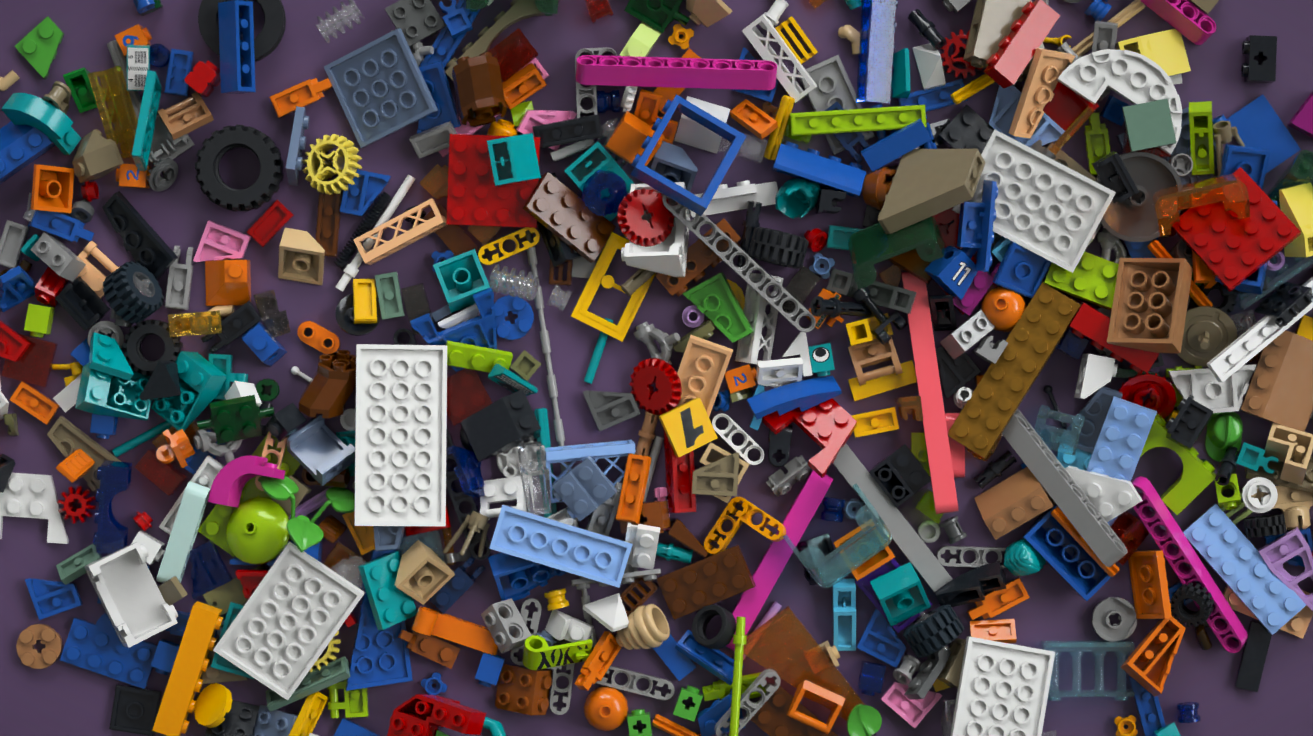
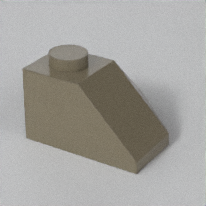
M98 129L92 130L82 138L72 161L74 173L80 183L103 178L124 164L116 142L112 139H105L102 136V132Z

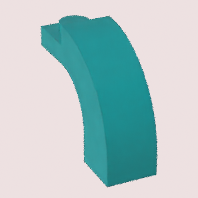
M13 93L1 108L14 125H30L43 132L64 155H70L82 139L71 127L73 121L66 114L37 96L27 93Z

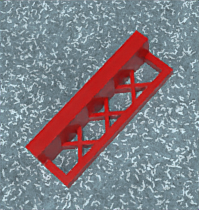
M664 430L665 472L669 513L696 512V494H692L694 450L679 458L676 457Z

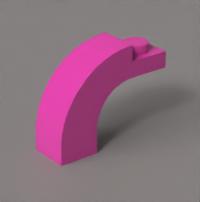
M252 455L236 458L227 463L215 477L210 489L208 502L238 508L242 490L250 479L256 476H267L284 480L285 471L277 469V464L267 463L268 458Z

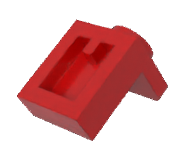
M48 267L34 287L36 299L44 305L49 304L55 307L57 305L55 298L60 294L68 280L59 276Z

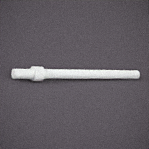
M409 174L407 175L374 228L390 220L414 183V177ZM371 238L365 240L362 246L366 253L370 251L376 240ZM359 251L352 262L346 265L343 270L345 273L335 286L342 292L351 278H355L359 272L358 268L363 261Z

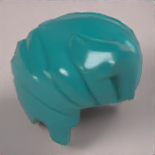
M792 178L786 181L776 194V210L790 218L799 217L801 219L817 204L821 191L820 185L803 178Z
M1024 538L1014 541L1005 550L1004 566L1014 576H1026L1037 573L1046 564V560Z

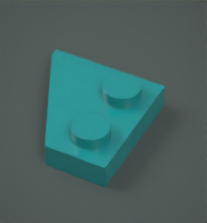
M94 332L90 341L89 368L130 381L133 371L116 339Z

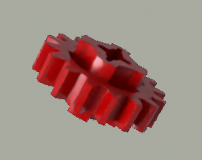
M961 29L957 36L954 32H951V39L945 37L946 46L940 49L943 51L940 54L941 59H944L942 65L943 67H948L947 74L951 71L954 72V78L962 74L963 79H966L967 73H970L973 77L976 75L974 69L979 71L983 69L971 66V62L963 60V57L954 59L959 54V49L962 51L966 50L967 44H963L962 40H968L970 30L964 35ZM952 44L954 48L953 55L948 57V50ZM953 64H961L965 69H959Z

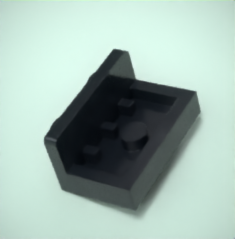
M1189 395L1187 400L1182 399L1177 407L1178 415L1176 418L1171 417L1165 427L1168 430L1166 438L1189 451L1213 414L1212 410L1196 402L1192 395Z

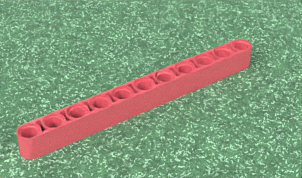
M901 272L903 289L917 293L911 313L907 314L935 512L936 514L959 511L927 287L924 281L909 272Z

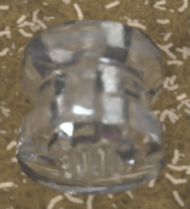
M556 285L547 305H554L563 312L572 292L569 290L564 291L560 286Z

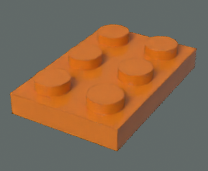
M1163 550L1128 552L1136 618H1172Z

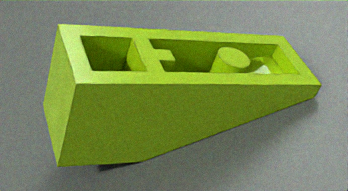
M1212 101L1189 102L1190 148L1193 161L1192 175L1214 174Z

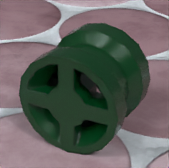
M263 379L256 385L259 398L263 401H272L279 395L280 388L275 380Z

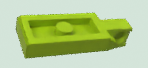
M1099 112L1088 114L1089 125L1085 126L1084 131L1089 173L1093 176L1098 174L1092 163L1111 153L1108 128L1106 129L1105 123L1100 124Z
M762 672L742 676L741 695ZM723 680L713 682L712 685L702 687L704 700H717L719 698L722 700L731 693L732 685L730 686ZM759 684L758 687H760L764 691V693H766L765 688L762 687L761 684ZM752 692L749 699L761 697V694L759 692Z

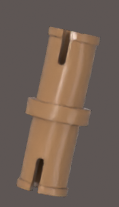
M649 412L645 413L642 429L638 432L640 437L635 455L648 456L652 439L656 437L654 432L658 416L660 415H654Z

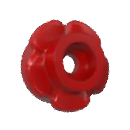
M87 181L85 185L81 186L84 199L87 198L89 202H92L93 199L99 198V189L96 181Z
M137 511V515L132 519L144 532L148 528H152L150 524L153 522L152 518L145 511L143 513Z

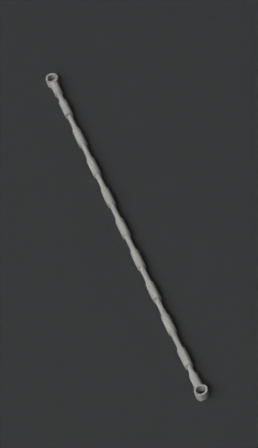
M530 231L525 232L526 239L533 243ZM534 246L527 249L528 263L531 265L534 287L532 288L535 308L538 309L541 329L539 331L542 352L545 354L548 373L546 378L549 397L552 399L556 442H558L559 446H564L565 435L558 408V390L555 374L553 375L548 330H546L543 312L545 307L542 288L539 286L536 267L538 262ZM560 464L562 472L566 467ZM578 518L573 519L572 526L579 527ZM587 589L581 590L582 608L583 605L591 603ZM583 610L586 623L592 625L591 618L593 617ZM593 628L589 638L593 641L592 647H595L597 644L595 628Z

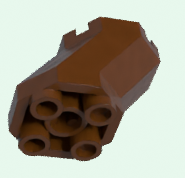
M484 52L472 58H459L456 61L457 65L453 67L452 77L462 124L466 125L469 122L470 126L476 127L496 121L495 116L500 114V117L505 116L507 106L504 99L497 58L492 57L491 52Z
M338 350L334 354L320 355L318 369L301 395L299 411L309 417H316V413L322 414V418L343 415L346 401L356 387V356L351 355L348 350Z

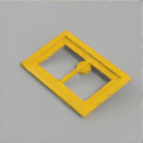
M612 232L571 317L623 342L655 274L631 295L617 325L587 311L600 283L606 289L613 287L625 293L621 286L615 283L612 276L605 275L617 249L621 250V248L625 247L626 243L630 242Z

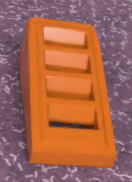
M78 449L58 464L56 470L73 483L85 476L94 466L95 461L82 449Z

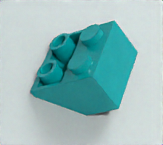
M533 133L487 141L495 186L541 178Z

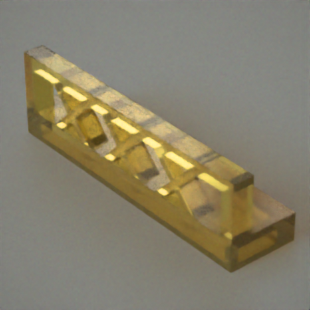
M121 66L89 73L88 77L106 137L116 142L117 147L118 144L120 145L122 159L132 157L138 121L129 92L127 91ZM97 77L100 78L102 87L99 85ZM111 122L114 124L115 131L112 128Z

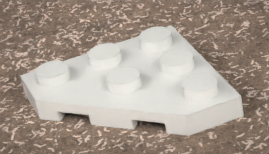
M1073 466L1065 468L1106 522L1143 501L1131 481L1081 470Z

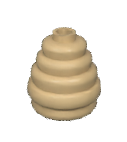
M654 604L638 606L634 612H631L628 616V627L618 630L615 637L618 645L627 650H632L633 648L636 650L650 649L661 646L663 641L668 639L670 628L662 610Z

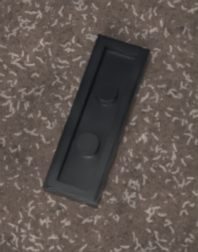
M599 114L532 127L534 137H540V148L603 137Z
M1250 621L1247 633L1248 638L1244 645L1235 687L1258 692L1272 635L1262 624Z

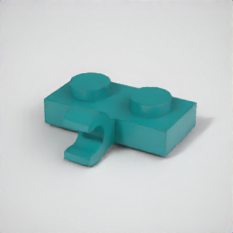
M209 354V362L227 375L224 384L214 399L226 400L225 394L230 389L231 382L248 383V374L232 373L233 355Z

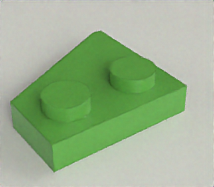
M47 16L15 47L35 70L46 79L64 33Z

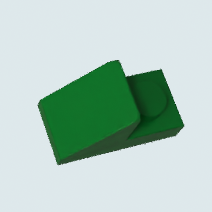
M85 67L63 75L80 113L101 106L100 98L92 83V75Z

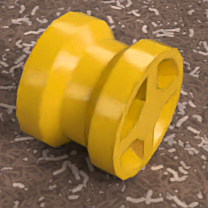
M565 588L544 593L549 603L547 605L548 611L569 606V601L565 598Z

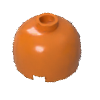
M1002 286L991 289L985 295L982 302V311L995 326L994 330L1004 332L1013 330L1027 307L1021 294Z
M608 686L598 687L585 700V718L591 726L598 730H614L621 726L627 718V699L616 688Z

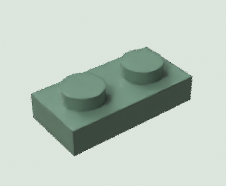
M391 272L375 275L382 320L405 316L398 273Z
M93 543L57 564L56 567L61 581L67 585L87 573L85 566L102 558L99 547Z

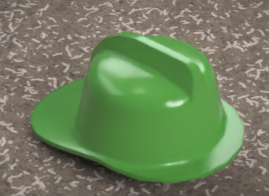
M1236 412L1213 413L1208 421L1205 447L1208 455L1215 461L1220 462L1224 458L1228 447L1232 446L1236 447L1237 451L1240 450L1243 424Z

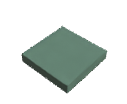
M1168 98L1122 107L1131 152L1177 143Z

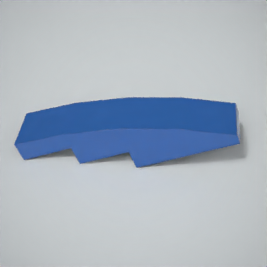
M827 376L786 384L748 398L747 401L756 419H760L775 411L780 416L798 407L803 412L842 394V391L835 378Z

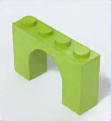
M1156 414L1141 456L1152 448L1166 447L1175 451L1181 458L1183 470L1180 477L1161 495L1162 501L1178 515L1215 479L1214 471L1216 469L1207 460L1203 462L1198 457L1199 453L1194 447L1189 451L1166 438L1168 430L1165 429V424L1167 422L1159 414Z

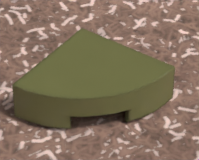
M747 388L731 393L732 403L753 396L752 390Z
M17 413L4 414V423L8 425L7 433L10 436H18Z

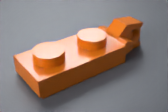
M317 78L308 79L269 98L278 118L294 112L296 106L306 107L325 97L323 92L333 88L329 78L318 82Z
M1018 577L1008 582L1006 589L986 594L985 600L975 602L977 606L967 611L972 620L980 616L984 620L987 618L991 619L1030 597Z
M604 631L580 670L581 674L574 683L580 690L588 691L592 684L601 681L622 648L618 645L616 638L611 632Z

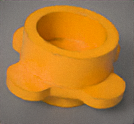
M675 24L673 26V34L668 38V41L671 45L676 44L685 50L689 48V40L694 36V31L691 28H683L681 24Z
M1133 715L1124 718L1117 716L1114 719V723L1117 726L1116 736H1136L1138 734L1135 724L1136 717Z

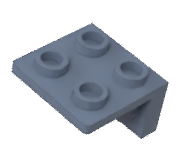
M260 705L252 736H289L298 714H289L280 710L271 712L266 705Z

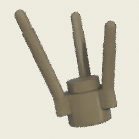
M1219 121L1213 125L1218 178L1222 169L1223 144L1231 142L1234 136L1239 146H1245L1238 134L1237 127H1231L1229 121Z
M472 511L471 516L467 514L465 521L444 548L443 553L448 552L468 525L470 532L464 542L460 555L463 556L474 533H480L482 529L478 556L482 557L487 531L490 526L487 523L489 517Z

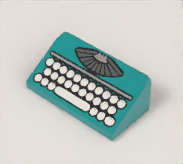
M495 364L488 375L490 380L512 393L522 389L526 396L538 392V388L499 364Z

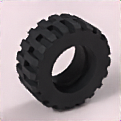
M229 125L223 127L220 131L216 130L211 133L212 136L209 139L206 138L202 143V149L198 150L196 155L198 160L195 162V169L197 170L196 179L201 186L200 189L203 194L207 195L213 203L231 211L246 212L262 207V204L265 202L268 203L272 199L273 194L278 192L280 188L278 186L280 181L283 180L284 175L282 174L284 164L281 160V153L273 140L256 128L244 125ZM237 147L251 150L260 162V174L257 181L252 186L240 190L228 187L222 181L219 174L221 158L227 151Z

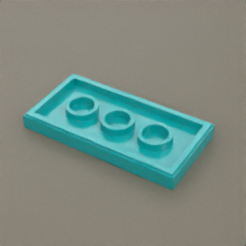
M147 71L132 150V158L139 171L147 170L162 86L155 71Z

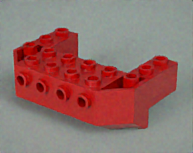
M416 694L393 710L387 736H436L438 727H446L463 734L481 735L486 713L461 705L460 701L437 695Z

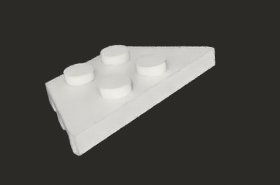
M1256 364L1243 365L1224 382H1218L1209 368L1168 371V375L1182 398L1187 400L1189 395H1192L1196 402L1209 408L1213 413L1239 411L1242 398L1247 392L1251 376L1256 370Z

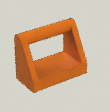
M804 680L797 686L787 716L825 734H829L844 704L845 698ZM802 697H806L831 709L826 724L796 710Z

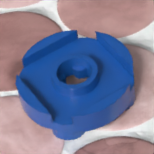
M507 295L499 298L494 303L495 327L498 336L508 340H516L524 337L529 332L534 322V313L527 301L515 295ZM509 311L518 315L514 324L505 320Z

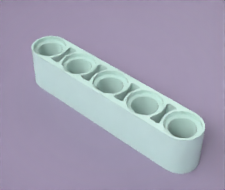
M191 481L188 482L157 574V582L164 583L176 576L181 583L211 488Z

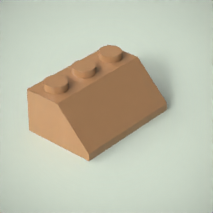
M1028 467L974 497L982 518L995 540L1045 512L1055 504L1054 500Z

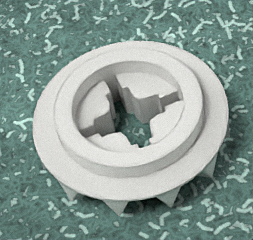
M638 86L625 87L620 107H623L622 112L631 111Z
M1255 477L1247 481L1246 485L1242 488L1241 499L1244 501L1245 507L1252 512H1268L1277 502V489L1267 478ZM1257 489L1260 492L1268 493V495L1261 497L1260 502L1258 498L1251 497V495L1257 493Z

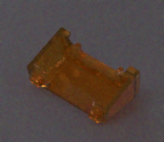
M1228 174L1158 190L1153 195L1152 203L1159 235L1171 234L1172 225L1180 221L1178 210L1223 201L1225 211H1234L1239 219L1250 217V201L1246 185L1237 175Z

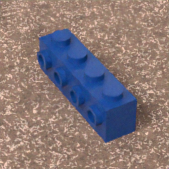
M232 0L218 3L221 93L244 94L256 92L253 1Z

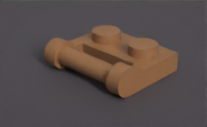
M198 92L192 93L191 97L165 110L162 108L157 111L173 140L214 120Z
M892 337L884 345L878 339L848 347L859 386L866 384L867 381L883 376L903 373ZM888 360L892 361V365L865 373L862 371L864 367Z

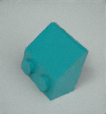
M475 249L433 265L451 313L476 304L473 295L490 288Z
M911 562L870 581L890 626L931 607L922 583Z

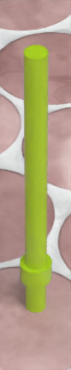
M737 616L736 634H733L735 652L729 736H738L743 653L744 645H746L747 635H745L746 617Z

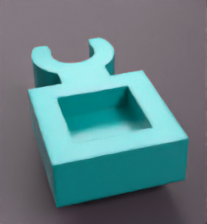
M1244 442L1236 464L1258 471L1259 466H1262L1266 472L1273 474L1275 470L1268 467V462H1279V459L1275 456L1264 457L1266 450Z

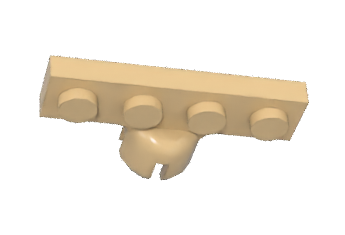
M1275 486L1278 498L1272 509H1280L1282 514H1284L1286 529L1293 530L1296 527L1298 529L1308 528L1311 525L1309 509L1313 506V493L1285 486ZM1257 489V493L1251 495V497L1258 498L1260 502L1261 497L1268 495V493L1260 492Z

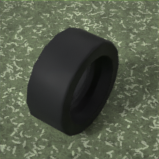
M712 604L699 610L692 624V635L695 640L702 646L714 650L727 646L733 639V634L736 631V620L733 614L723 607ZM720 615L722 618L721 630L717 636L709 640L706 636L707 625L714 616Z

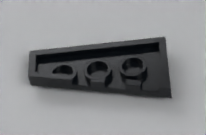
M120 191L116 192L102 208L116 233H120L124 240L123 246L126 251H130L135 263L137 262L141 266L146 267L154 275L155 279L158 280L178 257Z

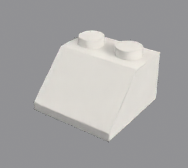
M687 96L686 100L722 122H727L730 112L729 108ZM682 114L674 141L717 154L722 137Z
M1082 354L1074 398L1085 399L1109 383L1117 373L1118 364H1114L1115 359L1093 354Z

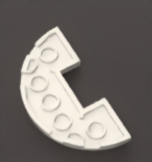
M1099 50L1077 59L1058 77L1057 81L1094 105L1106 87H1109L1134 105L1168 98L1176 142H1178L1182 128V106L1179 94H1177L1172 80L1167 73L1146 56L1129 50ZM1176 144L1158 148L1171 155Z

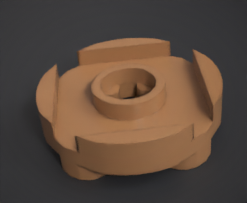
M47 624L31 625L19 635L16 644L17 654L21 662L26 666L34 669L47 668L60 657L63 649L62 638L58 632ZM37 640H41V644H45V648L41 650V653L34 649Z

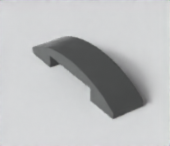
M833 268L826 290L853 298L851 295L865 284L871 291L869 298L874 301L875 305L907 314L911 313L916 292Z

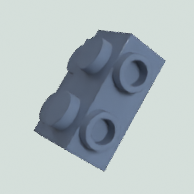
M590 456L552 485L554 488L552 492L558 501L563 500L568 506L566 508L568 514L573 519L578 518L579 521L617 493V489Z

